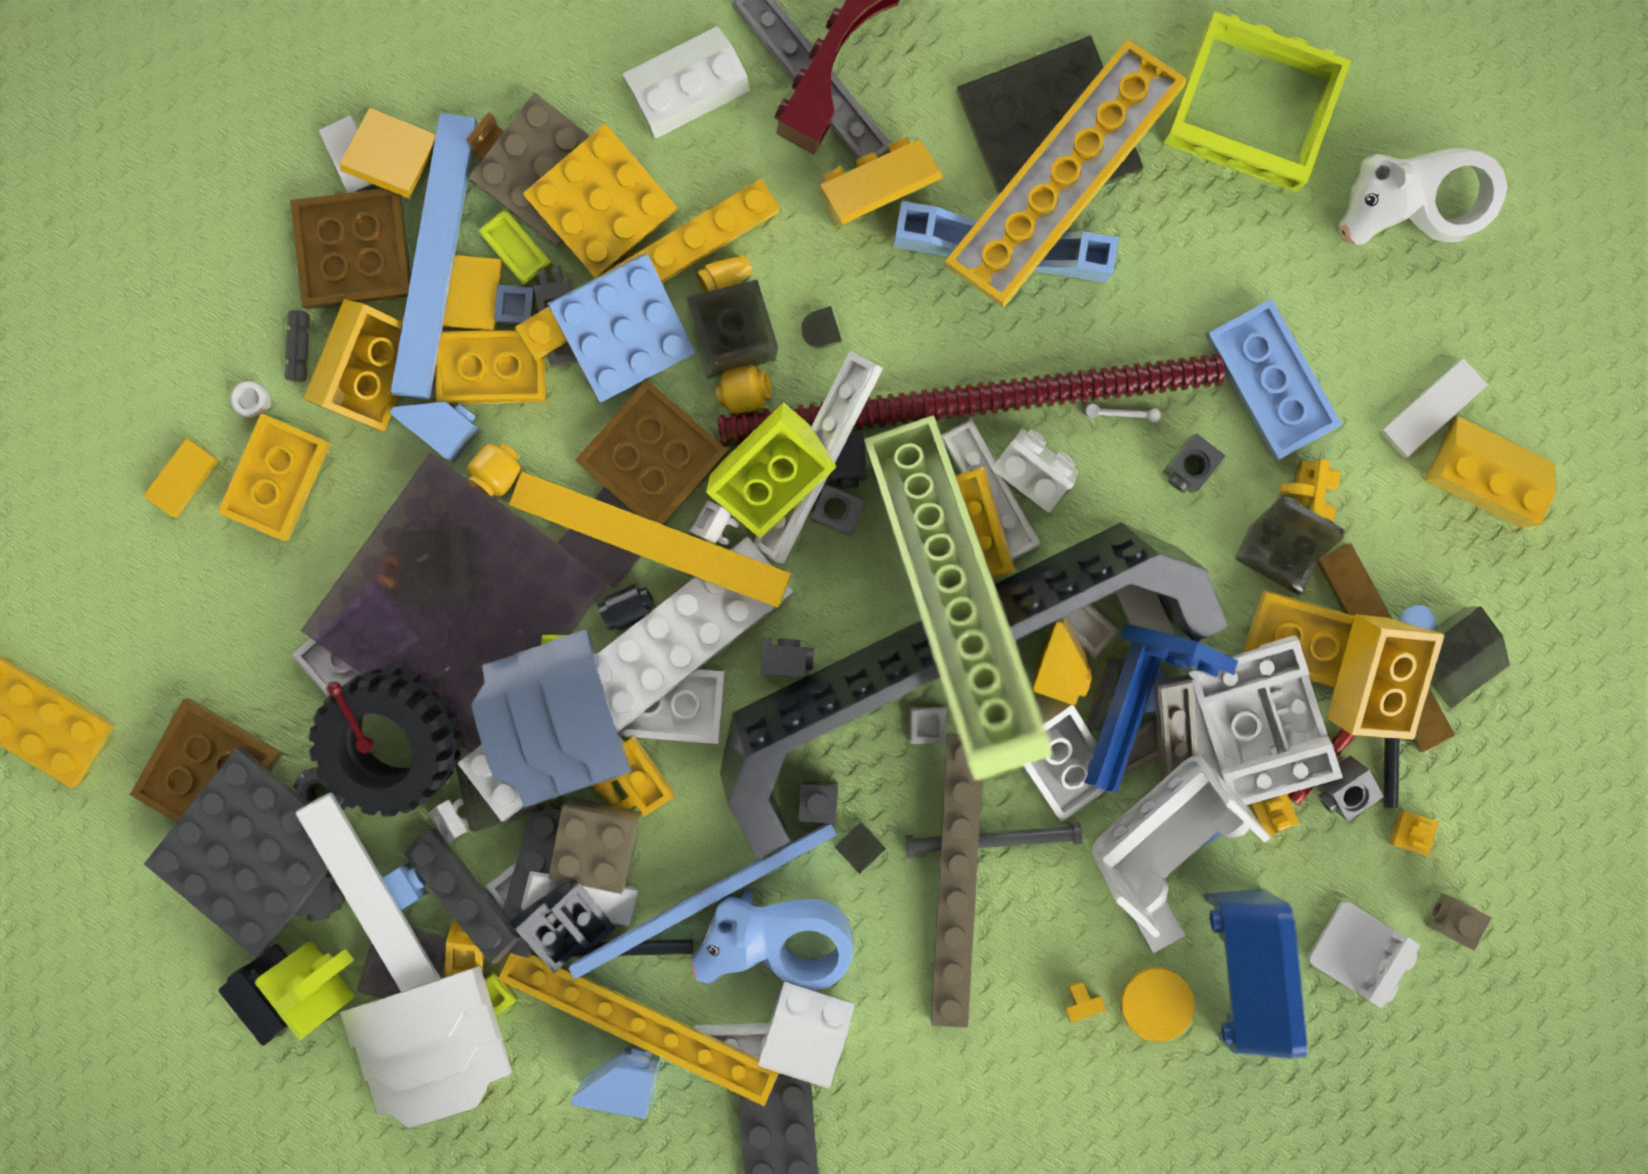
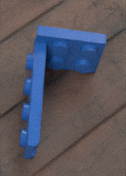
M1125 624L1120 638L1131 642L1123 660V668L1116 689L1112 693L1111 704L1105 722L1100 729L1099 740L1093 758L1088 765V773L1084 783L1109 792H1116L1119 789L1162 659L1170 665L1187 669V666L1193 667L1196 671L1213 677H1217L1219 671L1234 675L1238 660L1197 641Z

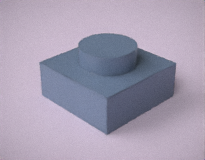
M497 285L494 321L501 324L519 325L532 317L535 304L534 288Z

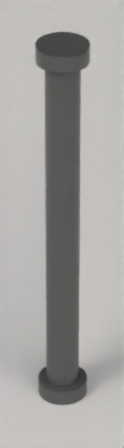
M1078 822L1072 823L1071 827L980 833L978 848L1073 841L1074 845L1082 844L1081 824ZM906 835L907 857H915V853L940 851L941 836L913 838V835Z

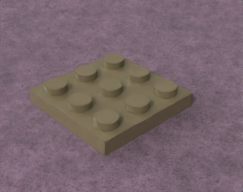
M534 92L468 178L557 248L562 240L524 198L523 193L590 135Z

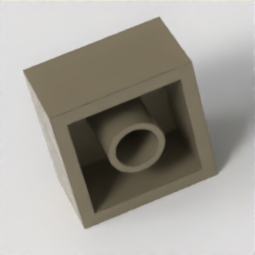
M570 797L562 806L548 879L566 883L576 880L581 886L622 894L629 880L642 812Z

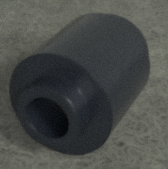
M634 583L605 597L604 602L598 604V610L603 622L610 631L615 628L622 630L637 623L651 612L650 608L654 607L655 603L646 586L640 588L637 583Z

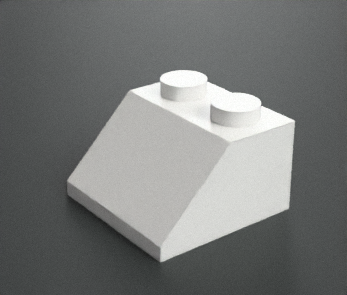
M784 982L776 998L758 1066L829 1088L847 1037L855 1004Z

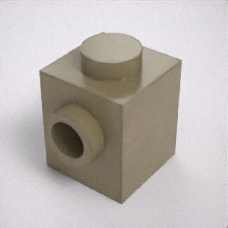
M1442 893L1438 902L1432 908L1426 926L1475 951L1492 918L1466 903Z

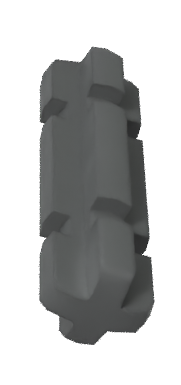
M292 310L287 313V325L290 326V330L286 331L285 359L288 360V364H285L284 377L293 382H302L307 379V367L304 366V362H307L309 333H306L305 330L309 328L310 316L305 311Z

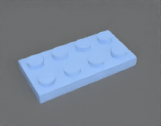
M1272 299L1205 335L1214 353H1218L1222 358L1228 378L1275 461L1342 425Z

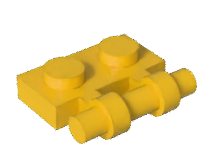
M632 735L623 742L633 772L592 785L591 788L594 792L599 791L608 805L631 809L636 806L642 812L643 817L674 798L676 793L636 737ZM617 779L628 795L621 798L611 782Z

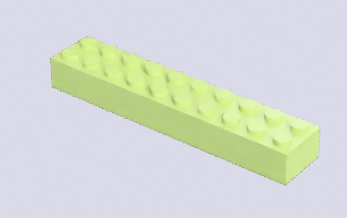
M934 415L865 438L864 441L974 779H982L1052 756L1048 736Z

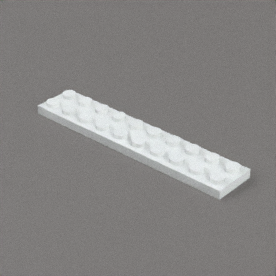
M748 536L730 550L772 566ZM695 577L596 654L600 665L597 668L617 733L776 607ZM789 586L781 603L793 595V591ZM482 744L457 763L502 822H505L524 807L516 788L492 777Z

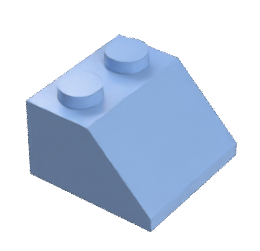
M636 1045L632 1046V1049L625 1048L583 1077L572 1097L571 1105L645 1119L654 1098L661 1057Z

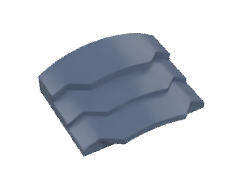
M586 629L482 665L485 683L471 704L479 737L492 777L516 788L524 807L633 772L623 739L616 730L597 668L600 665L590 633Z

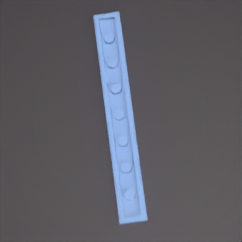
M443 113L439 115L391 392L394 395L430 400L473 154L467 143V138L478 125L477 120L473 117Z
M828 823L820 825L591 951L589 954L573 961L570 964L569 970L574 980L837 835L834 828Z

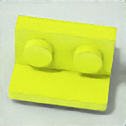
M309 941L255 980V984L298 1039H302L354 999V993L338 974L352 963L354 959L346 948L335 957H332L329 952L323 955L313 941Z

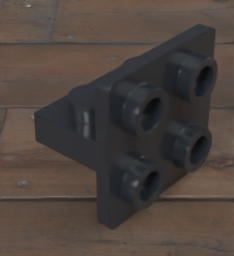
M278 944L270 946L262 956L238 969L227 978L228 982L219 988V993L263 1046L288 1027L255 984V980L288 957Z

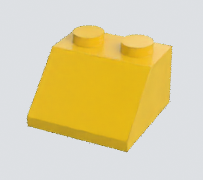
M1067 615L1051 624L1034 672L1032 691L1075 706L1079 695L1083 697L1087 695L1092 680L1090 675L1092 667L1087 666V653Z

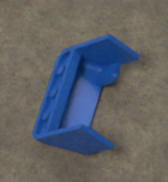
M1263 888L1205 894L1206 902L1214 906V910H1211L1209 914L1212 932L1218 933L1220 939L1225 943L1232 1013L1227 1015L1226 1023H1221L1219 1039L1223 1042L1224 1046H1227L1236 1054L1286 1059L1306 1057L1308 1045L1296 926L1290 904Z

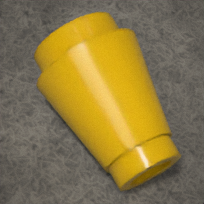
M742 254L738 257L703 265V270L697 272L696 275L704 294L708 299H711L715 296L717 298L722 297L746 279L747 276L753 274V270L747 257Z

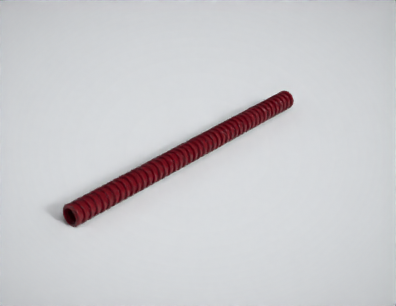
M1217 353L1213 354L1211 358L1207 355H1202L1200 359L1192 356L1189 358V361H1186L1185 358H1179L1178 362L1169 359L1165 364L1160 360L1156 361L1155 365L1151 362H1146L1144 366H1141L1140 363H1135L1132 368L1127 364L1123 365L1122 369L1112 366L1111 370H1107L1106 367L1100 368L1099 372H1096L1095 369H1090L1088 373H1085L1084 370H1079L1075 375L1072 371L1067 372L1066 376H1062L1061 373H1056L1055 377L1046 374L1043 379H1040L1037 375L1033 376V380L1023 377L1018 382L1016 378L1010 380V383H1006L1005 380H1000L999 384L989 381L988 385L984 386L980 382L977 383V387L966 384V388H961L960 385H956L953 390H950L949 387H944L943 391L933 388L932 392L927 393L926 389H923L921 394H916L915 391H910V395L899 392V396L893 397L891 393L887 395V398L877 395L876 399L872 400L869 396L853 427L862 430L863 426L868 425L869 429H872L875 424H879L880 427H885V423H891V426H896V422L902 421V424L905 425L908 423V420L915 422L933 415L937 421L941 420V416L952 419L953 415H957L958 418H962L965 413H968L969 416H974L975 412L985 415L986 411L991 410L992 414H995L998 409H1002L1003 412H1008L1009 408L1019 411L1022 406L1027 410L1031 409V405H1035L1036 408H1041L1043 404L1052 407L1055 402H1058L1059 405H1064L1065 401L1075 404L1076 400L1079 399L1081 403L1087 402L1088 398H1091L1092 401H1098L1099 397L1108 400L1112 395L1115 399L1120 398L1121 394H1124L1126 397H1131L1133 393L1141 396L1144 391H1147L1148 394H1154L1155 390H1158L1159 393L1166 392V389L1174 392L1177 391L1178 387L1181 390H1187L1189 386L1193 389H1198L1201 384L1204 388L1210 387L1211 383H1214L1215 386H1220L1224 381L1225 369L1223 360ZM820 402V406L810 403L807 408H803L801 404L798 405V409L792 410L812 426L824 402ZM764 409V413L753 411V414L748 415L747 412H744L741 416L731 413L730 417L720 414L718 418L720 442L724 447L728 446L729 442L739 445L740 441H744L773 412H770L769 409Z

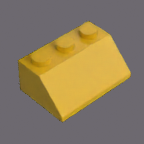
M907 136L888 145L890 150L888 154L877 158L874 151L855 160L857 168L844 173L843 168L840 167L822 175L825 183L818 185L817 188L834 227L849 222L942 179L943 176L922 141L918 139L910 143Z
M344 299L303 400L385 432L391 418L389 412L395 407L399 395H394L391 392L403 322L363 303Z
M1456 416L1424 481L1520 528L1541 525L1556 493V468L1554 462Z
M1355 614L1327 719L1351 735L1414 739L1444 634L1386 617Z

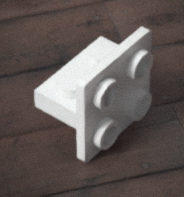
M1021 428L991 469L1049 513L1068 489L1070 490L1075 484L1078 471L1074 468L1076 463L1065 453L1059 451L1055 454L1045 446L1047 440L1036 431L1030 429L1026 432Z

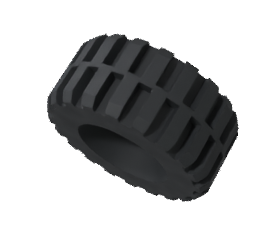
M388 667L384 671L379 668L368 670L344 684L341 694L361 731L364 714H377L387 717L403 729L412 747L411 767H392L379 761L370 751L365 754L359 752L356 747L358 740L334 696L329 695L324 700V705L317 709L313 717V721L316 724L310 728L309 741L315 742V745L309 751L312 762L317 761L319 767L315 771L319 779L327 781L330 785L327 790L330 793L332 792L334 797L337 794L344 798L343 804L352 809L356 806L362 807L361 812L374 816L378 811H381V815L387 817L395 816L399 811L408 813L415 810L420 804H424L451 777L453 769L460 760L461 753L457 749L463 745V734L456 732V727L461 723L458 714H451L448 708L452 702L447 695L441 697L435 691L438 688L436 684L430 680L426 683L420 681L421 675L410 670L404 675H401L402 670L395 667Z

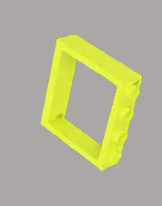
M1215 11L1204 30L1163 144L1298 192L1308 182L1351 60L1334 55L1335 50H1320L1309 46L1307 41L1302 38H1287L1276 34L1272 28L1266 25H1252L1241 21L1235 14H1232L1230 17ZM1214 39L1326 79L1296 163L1184 122Z

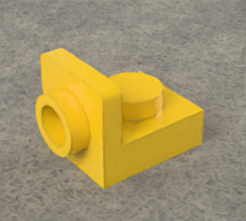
M453 920L446 940L444 977L477 966H481L482 972H484L485 956L458 922Z

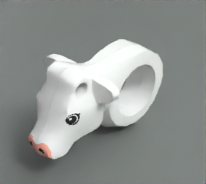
M1464 147L1442 149L1405 160L1383 154L1371 155L1363 159L1360 174L1351 188L1348 209L1338 224L1339 234L1346 243L1362 245L1367 243L1377 232L1409 218L1421 231L1434 240L1445 243L1462 242L1468 235L1483 230L1498 215L1507 191L1504 170L1494 158L1478 150ZM1461 166H1470L1476 172L1479 180L1478 197L1473 207L1464 215L1455 219H1444L1438 212L1436 205L1437 189L1442 179L1449 172Z

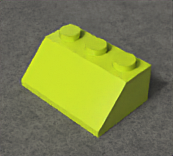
M783 402L710 473L706 493L761 538L835 469L836 465L812 427Z

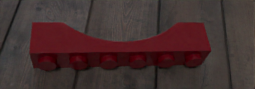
M846 0L841 10L837 8L833 10L826 24L829 32L824 40L818 38L809 54L812 62L807 71L801 68L792 84V89L795 90L790 101L784 98L777 109L774 119L778 120L777 135L815 155L833 120L835 110L831 95V72L839 51L850 35L864 22L882 11L898 6L901 0Z

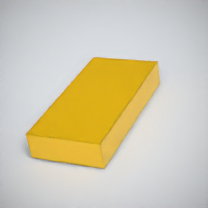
M186 438L143 496L171 517L177 518L220 460L193 440Z

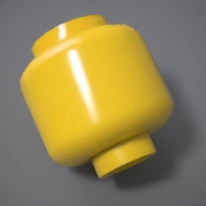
M750 364L724 371L721 376L720 385L716 386V396L721 407L726 406L730 413L738 416L744 412L750 413L764 409L767 399L772 397V389L765 370L760 371L757 366Z
M501 443L500 446L485 444L467 466L468 483L487 498H491L492 495H505L521 474V467L516 461L519 455L504 443Z

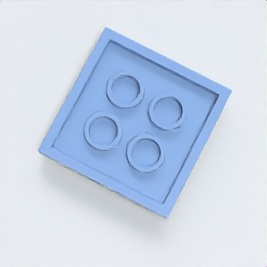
M646 253L547 303L600 403L696 353Z

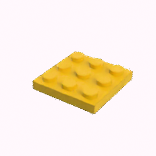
M606 123L523 193L524 198L594 278L610 269L678 210V207Z

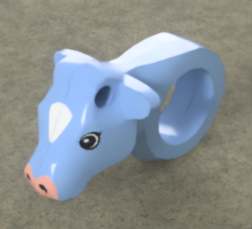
M751 889L742 890L741 899L729 895L719 900L704 941L693 955L691 961L693 977L701 983L710 984L727 973L741 972L762 962L783 982L812 991L827 988L844 976L851 963L854 953L853 932L849 918L838 907L825 900L801 899L766 907H757L753 904ZM806 930L817 931L828 936L836 944V948L824 958L807 960L793 955L785 947L784 942L795 933Z

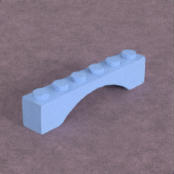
M901 201L894 248L949 257L978 220L967 218L936 206ZM1084 231L1065 232L1034 271L1106 283L1114 271L1119 237Z

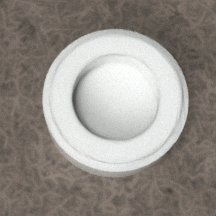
M245 381L238 384L232 391L231 404L238 414L254 419L259 418L261 413L265 414L269 410L271 396L264 386L253 381Z

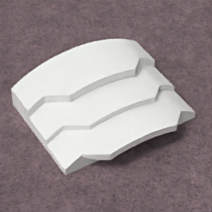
M1296 635L1260 645V648L1231 656V658L1238 660L1234 675L1219 671L1218 676L1213 677L1200 673L1195 669L1188 670L1189 675L1194 679L1199 756L1211 766L1245 805L1343 778L1333 745L1327 735L1310 682L1308 667Z
M481 966L446 976L435 982L395 995L378 998L340 1012L350 1048L355 1047L364 1080L368 1081L377 1115L390 1114L407 1128L429 1123L477 1107L491 1081L512 1073Z

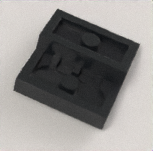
M576 880L543 896L509 923L553 973L565 964L581 947L589 954L616 928Z

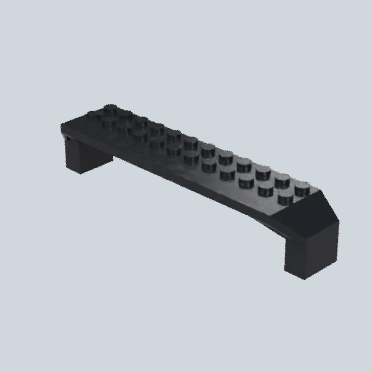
M1122 522L994 584L1014 641L1129 584L1157 592L1167 618L1193 641L1198 642L1228 627L1208 572L1203 566L1180 548ZM923 620L732 713L720 776L727 804L756 858L790 842L781 810L771 793L787 752L941 677Z

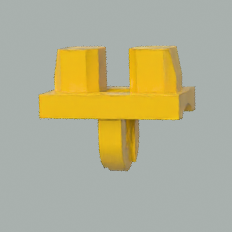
M1323 459L1299 461L1296 483L1280 484L1279 494L1293 498L1290 525L1298 527L1321 526V524L1334 522L1336 511L1334 504L1324 503L1326 490H1336L1339 486L1341 473L1329 467L1330 461Z

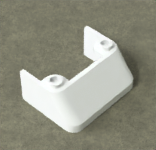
M1192 756L1183 761L1102 833L1092 847V856L1115 901L1156 938L1161 932L1150 913L1162 907L1166 902L1168 885L1164 879L1218 831L1228 839L1244 835L1249 828L1264 842L1271 837L1251 810L1211 766L1200 756Z

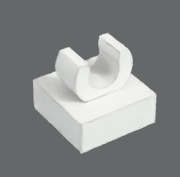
M707 500L690 532L713 544L719 542L723 545H729L730 540L722 536V531L726 525L738 528L739 523L731 518L732 514L725 508Z
M465 798L458 799L452 804L447 800L428 813L447 844L467 832L465 827H468L477 819L475 814L467 819L459 817L457 811L459 807L467 802Z

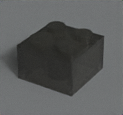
M758 279L687 297V314L707 379L720 376L724 371L750 364L758 366L776 361L778 344Z

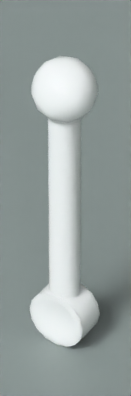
M1094 403L1087 405L1085 408L1086 416L1091 419L1098 415L1147 418L1150 422H1157L1161 417L1160 411L1156 408H1151L1148 411L1099 408Z

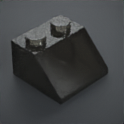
M1481 606L1463 607L1436 627L1435 631L1444 634L1431 684L1449 708H1453L1510 666L1504 637Z

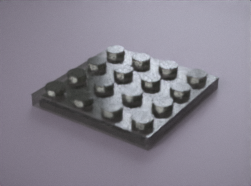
M1091 35L957 86L956 92L998 196L1104 68ZM1136 147L1133 148L1103 186L1142 171L1144 167Z

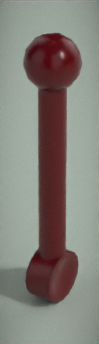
M337 681L328 683L326 687L327 693L334 696L358 740L356 744L357 750L364 754L368 753L374 747V743L371 738L365 737L341 694V684Z

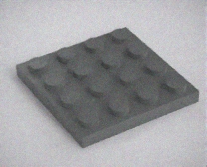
M242 747L236 748L144 863L146 867L255 958L264 954L329 872L325 862L296 815V811L308 805L309 802Z

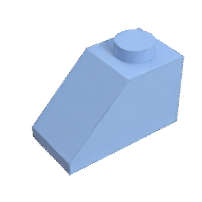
M446 402L393 407L389 412L445 459L455 462L481 430L473 423L476 416L460 403L455 408Z

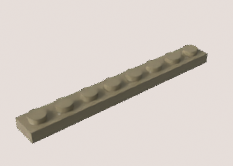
M947 733L931 1025L968 1028L982 779H974L960 735Z

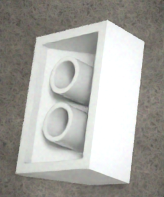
M718 26L622 74L655 139L750 92L748 76L733 46Z

